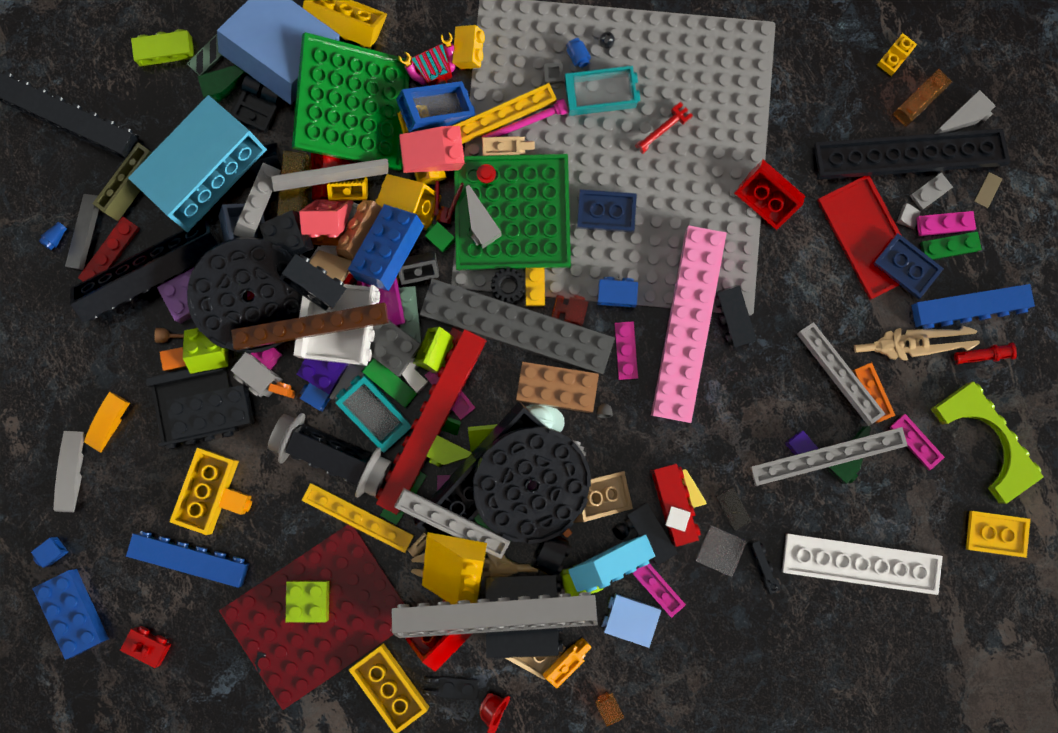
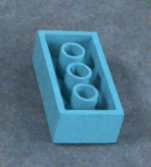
M643 535L622 542L568 569L577 592L583 590L591 592L596 590L597 586L599 589L609 586L611 580L614 582L622 579L624 573L627 575L635 572L637 566L641 568L648 565L649 560L655 557V554L647 536Z

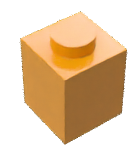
M225 488L219 507L242 515L250 510L252 505L250 499L252 496L231 488Z

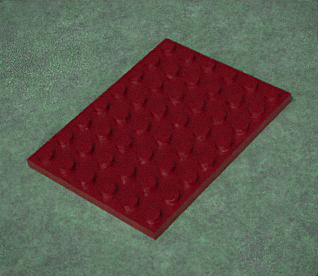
M348 524L219 610L255 668L258 652L266 654L265 657L258 660V667L261 669L259 674L281 709L284 710L393 636L392 608H397V605L405 603L356 528ZM287 581H330L329 620L327 622H286Z

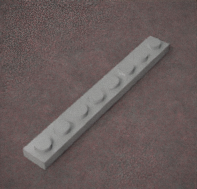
M900 427L750 467L754 484L758 486L908 445L903 428Z

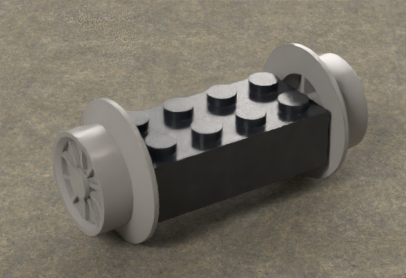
M304 413L299 414L296 418L287 414H283L280 417L268 442V449L278 453L279 463L285 462L290 455L295 460L308 462V465L313 468L326 470V473L331 476L344 478V481L349 484H358L355 494L357 498L364 492L376 497L384 484L385 477L392 461L381 457L380 447H377L372 454L304 424Z

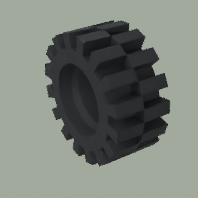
M514 268L500 269L492 278L491 289L493 295L498 300L510 304L519 301L526 289L524 277ZM503 280H514L516 283L515 290L511 293L504 292L501 289Z

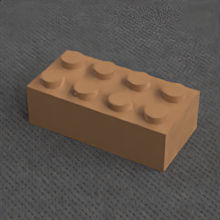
M522 362L516 401L593 413L599 374Z

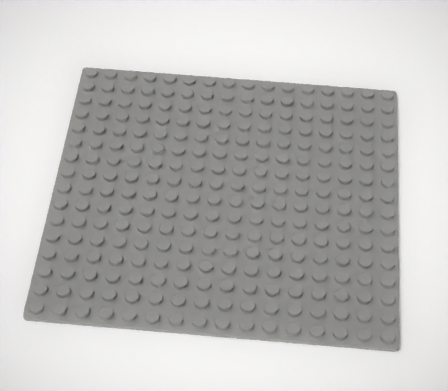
M479 0L477 26L484 31L485 41L482 49L483 60L481 61V68H473L470 101L474 106L475 116L545 85L544 63L563 62L564 79L566 73L633 66V71L637 72L638 83H635L636 90L640 91V101L637 103L636 108L569 116V113L564 115L554 114L500 136L525 137V141H534L535 149L525 150V154L521 155L568 154L571 268H545V297L597 302L600 279H603V277H614L615 280L622 281L623 278H632L634 282H638V306L671 308L685 231L688 226H695L727 233L716 291L740 285L749 316L754 313L761 216L734 193L747 175L766 157L775 23L770 21L534 0ZM604 32H611L615 37L614 45L611 48H603L600 45V36ZM607 36V37H606V39H605V41H604L605 43L608 42V39H609L610 36ZM575 38L583 41L591 56L590 63L583 68L575 67L566 51V44ZM627 77L574 83L577 107L630 101ZM565 80L564 83L550 84L557 101L564 99L568 108ZM679 102H682L683 106L679 111L686 107L688 112L684 116L686 117L691 113L693 117L684 125L680 121L675 123L649 144L648 150L642 154L640 149L635 147V144L645 139L673 116L671 109ZM551 104V105H549V106H547V107H544V108H542V109H540V110H538V111H535V112H533V113H531V114H529V115H526V116H524V117H522V118H520V119H517V120H515V121H513V122H511V123H508V124H506V125H504V126H507V125H509V124H512V123H514V122H517V121H519V120H522V119H524V118H527V117H529V116H531V115H534V114H536V113H539V112H541V111H544V110H546V109H549V108L553 107V104ZM481 136L465 143L464 156H483ZM594 190L637 193L635 231L620 232L577 229L579 191ZM455 241L451 285L466 290L492 292V278L500 269L456 270ZM516 269L524 277L526 284L525 269ZM505 279L501 283V289L506 293H511L516 288V283L512 279ZM714 302L712 312L722 313L720 307L717 308Z

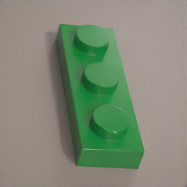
M978 232L920 243L921 251L932 260L982 250Z

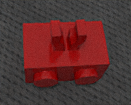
M143 626L132 628L120 651L153 668L160 666L171 644L166 642L167 639L161 635L154 636L150 634V630Z

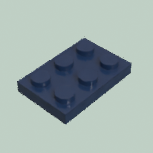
M580 190L577 229L634 232L637 193Z
M899 233L894 236L873 263L917 299L924 295L944 269Z

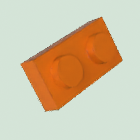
M277 381L276 385L271 383L269 385L268 391L293 399L296 391L291 390L292 386Z

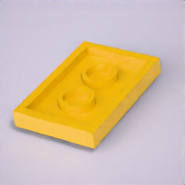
M970 511L966 550L1027 558L1030 519Z

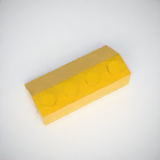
M304 0L303 9L337 32L342 39L351 40L362 47L370 48L377 41L387 17V13L353 0Z

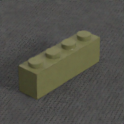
M137 143L92 204L105 214L119 221L141 191L128 177L152 152L140 143Z

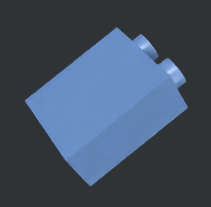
M248 0L217 30L218 52L291 105L297 96L302 34L306 32L339 41L340 35L292 0Z

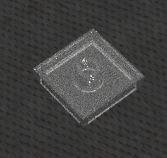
M710 525L696 562L732 577L747 541Z

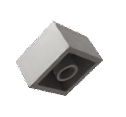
M246 352L231 369L235 374L233 377L238 382L249 385L248 389L260 397H270L273 393L268 391L270 383L276 385L277 381H283L275 372L268 369L257 358Z

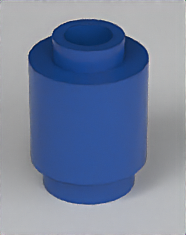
M575 38L566 44V51L575 67L583 68L590 63L591 56L583 41Z

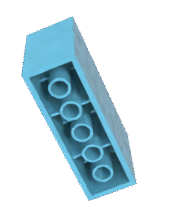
M208 95L128 179L169 218L188 233L267 149L244 125Z

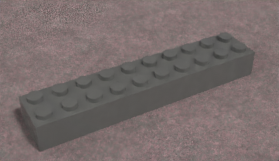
M431 279L420 312L421 318L461 331L466 329L482 338L587 372L597 373L600 376L604 374L615 337L435 279Z

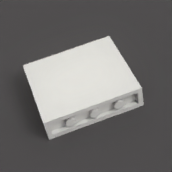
M344 284V287L347 289L330 312L377 304L380 301V291L374 285L366 287ZM302 296L299 318L327 313ZM373 326L297 339L293 355L303 359L367 366L372 356L370 344L374 340L375 332Z

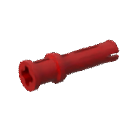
M1013 342L1003 346L992 345L987 349L954 353L956 364L983 360L997 362L1000 359L1010 358L1013 360L1017 357L1016 346Z

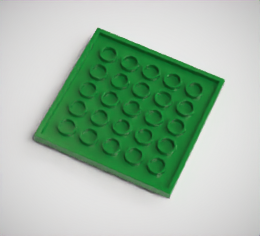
M306 32L303 33L292 148L354 162L386 158L389 164L388 169L402 170L399 135L403 134L397 114L400 112L396 98L402 89H409V74L404 67L405 64L401 63L398 57Z
M568 154L464 156L465 163L462 168L454 170L455 195L460 184L464 183L455 206L456 270H499L508 267L510 269L571 268ZM483 164L493 166L496 171V177L491 183H482L477 178V170ZM470 185L502 233L501 237L484 248L480 244L477 246L471 238L473 234L466 186Z

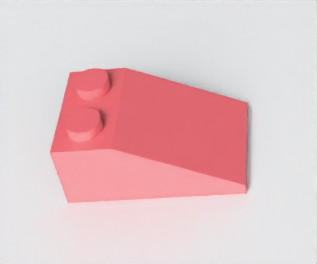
M441 126L399 135L404 173L460 170L465 163L460 126Z
M314 200L299 211L301 235H308V237H319L320 235L338 237L346 228L354 203L353 200Z

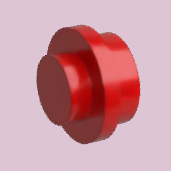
M483 164L477 170V178L482 183H491L496 177L494 167L489 164Z

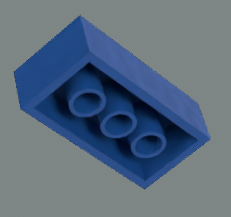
M386 204L383 205L348 268L357 281L374 285L386 291L390 290L424 228L417 214Z
M77 569L68 570L32 588L65 660L109 639Z

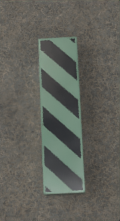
M217 34L187 63L199 76L206 74L223 57L218 52Z

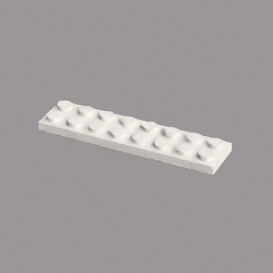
M786 534L782 573L938 595L943 556Z

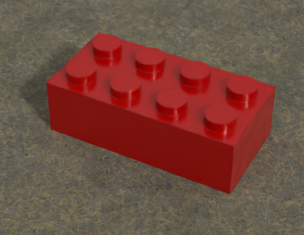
M672 464L650 470L665 523L671 506L691 512L685 532L666 526L673 546L678 547L699 541L698 536L701 533L698 524H695L693 521L695 512L693 506L689 505L687 497H690L687 486H683L682 478H684L682 468L678 467L677 464Z

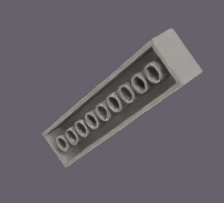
M591 592L579 593V596L572 597L571 594L565 593L559 594L557 598H550V595H540L538 599H530V596L518 597V600L511 601L510 598L505 597L498 598L496 602H490V599H479L478 603L460 600L457 601L458 604L451 605L450 602H438L436 606H430L429 603H418L417 607H409V604L397 605V608H392V633L398 638L598 625L595 595H591Z

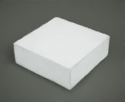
M671 506L665 525L685 532L691 512Z

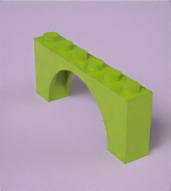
M970 382L931 408V411L942 425L966 417L980 420L996 432L1003 446L1004 462L999 476L988 489L999 504H1007L1043 478L1041 468L1035 462H1032L1028 450L1019 444L1017 435L1006 426V420L994 410V404L983 395L981 386L975 382Z

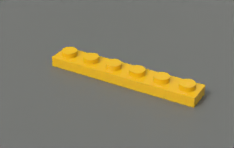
M550 83L453 126H460L462 144L547 107L555 103L557 98Z
M310 483L302 499L303 502L403 553H406L415 536L313 483Z

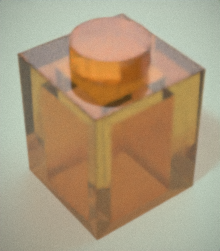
M604 693L598 697V701L595 703L607 727L624 719V715L613 693Z

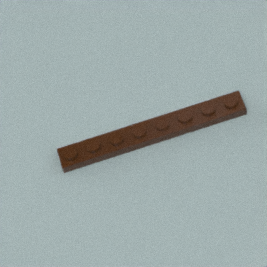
M378 303L231 330L233 349L241 350L389 323L386 303Z

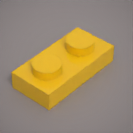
M525 268L526 306H545V268Z

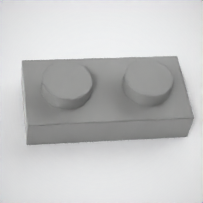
M941 172L911 194L910 197L922 211L953 188V186Z

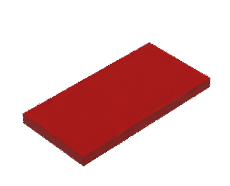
M863 176L819 198L817 202L869 300L899 286L896 281L873 264L897 233L901 235L871 177Z

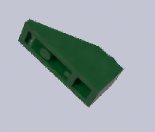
M234 65L197 77L204 99L209 95L218 103L238 88L248 73Z
M868 425L863 426L851 440L869 436L871 427ZM863 458L826 467L825 469L842 484H847L848 482L851 484L858 477L857 472L861 468Z

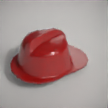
M489 693L480 706V717L488 726L487 733L496 732L502 714L509 703L510 696L503 699L493 693Z

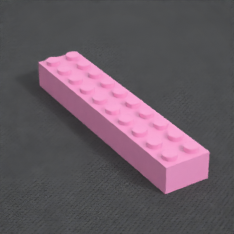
M688 226L686 228L651 416L687 423L692 421L726 232L695 226Z

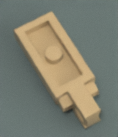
M482 137L483 156L525 154V150L535 149V142L525 141V137Z

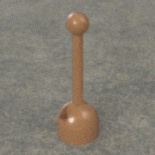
M164 328L155 329L156 343L167 342L169 338H184V334H170Z

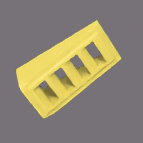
M683 469L684 478H682L683 486H687L690 497H687L689 505L695 508L707 504L688 471Z

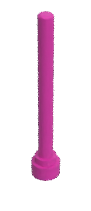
M564 99L556 101V104H553V107L482 135L481 139L482 137L503 136L554 114H567L569 111Z

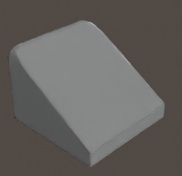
M905 203L901 208L896 223L915 229L917 224L916 218L920 216L921 211Z

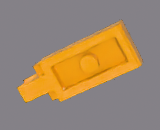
M581 638L569 647L543 673L544 678L555 688H558L584 662L585 654L592 647L585 639Z

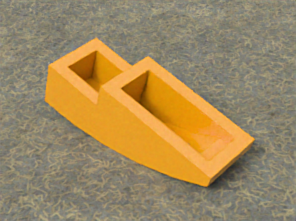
M109 392L90 425L84 443L102 452L122 421L120 418L130 403L117 394Z

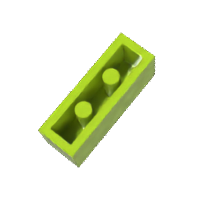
M177 29L171 33L158 32L156 35H138L137 38H131L133 58L139 66L187 60L195 56L193 39L187 30Z

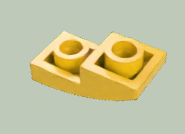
M902 33L877 65L892 76L917 44Z

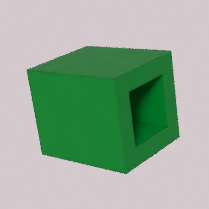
M438 222L435 225H430L425 232L427 233L425 235L426 240L442 254L455 242V237Z

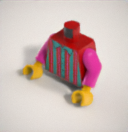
M448 32L450 35L448 40H444L441 34L442 44L411 58L409 53L404 52L407 56L404 61L398 56V60L405 64L404 67L411 79L427 86L448 83L447 80L452 78V72L456 66L452 63L454 46L451 43L453 38L450 32Z

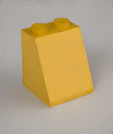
M389 174L386 175L375 202L381 207L386 204L417 214L424 225L423 230H427L435 216L433 214L435 191L422 182Z

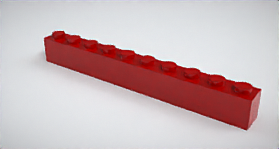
M466 329L463 332L460 331L455 340L457 345L454 350L451 349L446 358L449 361L446 367H441L438 373L440 379L437 385H432L429 391L431 396L428 402L424 401L420 411L422 414L420 418H416L411 426V429H413L411 436L407 435L402 444L405 447L402 454H397L393 462L396 464L393 471H389L384 481L387 483L384 489L380 488L376 495V499H378L376 504L396 515L400 513L401 510L395 508L394 505L403 488L411 491L436 436H439L487 341L484 338Z

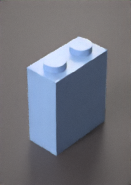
M615 593L614 597H610L608 602L609 614L604 616L601 627H604V633L649 648L661 609Z

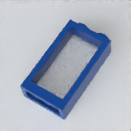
M462 81L402 89L396 98L409 133L441 126H453L475 116L474 106L471 104L468 91Z

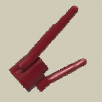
M435 181V208L433 214L437 215V221L447 224L451 223L455 206L464 186L463 182L457 190L451 207L441 206V209H439V181Z

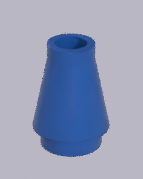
M57 222L40 236L39 242L49 250L57 247L67 228Z

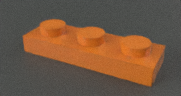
M869 363L852 370L885 413L875 423L895 416L873 364Z

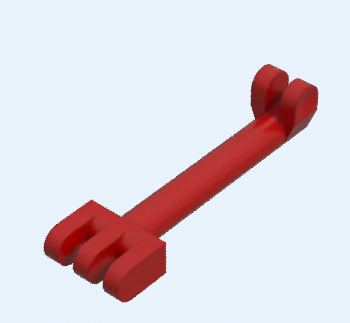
M679 102L671 109L673 114L671 118L645 139L635 144V147L639 148L642 154L648 150L649 144L675 123L680 121L684 125L693 117L691 113L686 117L684 116L688 112L686 107L679 111L683 106L682 102Z

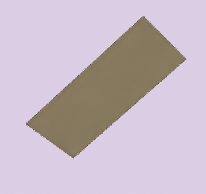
M989 172L975 202L988 208L1002 178Z

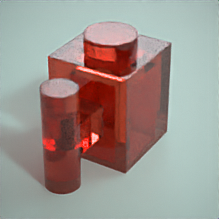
M557 295L551 317L559 319L560 312L566 313L565 322L582 326L589 301H585V298L582 296L574 295V298L570 297L569 303L566 305L562 304L564 296Z

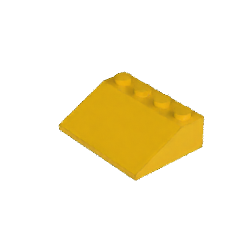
M428 532L422 586L445 601L450 602V604H458L457 601L460 600L478 603L487 543Z

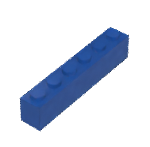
M1030 284L917 302L911 305L915 327L922 326L923 330L934 328V324L941 323V326L953 325V321L960 320V323H967L976 317L979 320L990 319V315L995 314L998 317L1010 315L1009 312L1016 311V314L1027 313L1029 308L1035 307Z
M147 531L132 534L126 557L238 588L244 584L249 563L244 562V558L233 556V559L226 557V553L215 551L213 554L207 552L208 549L205 547L196 546V548L188 547L189 543L177 541V543L170 542L171 538L165 536L155 538L151 536L152 533Z

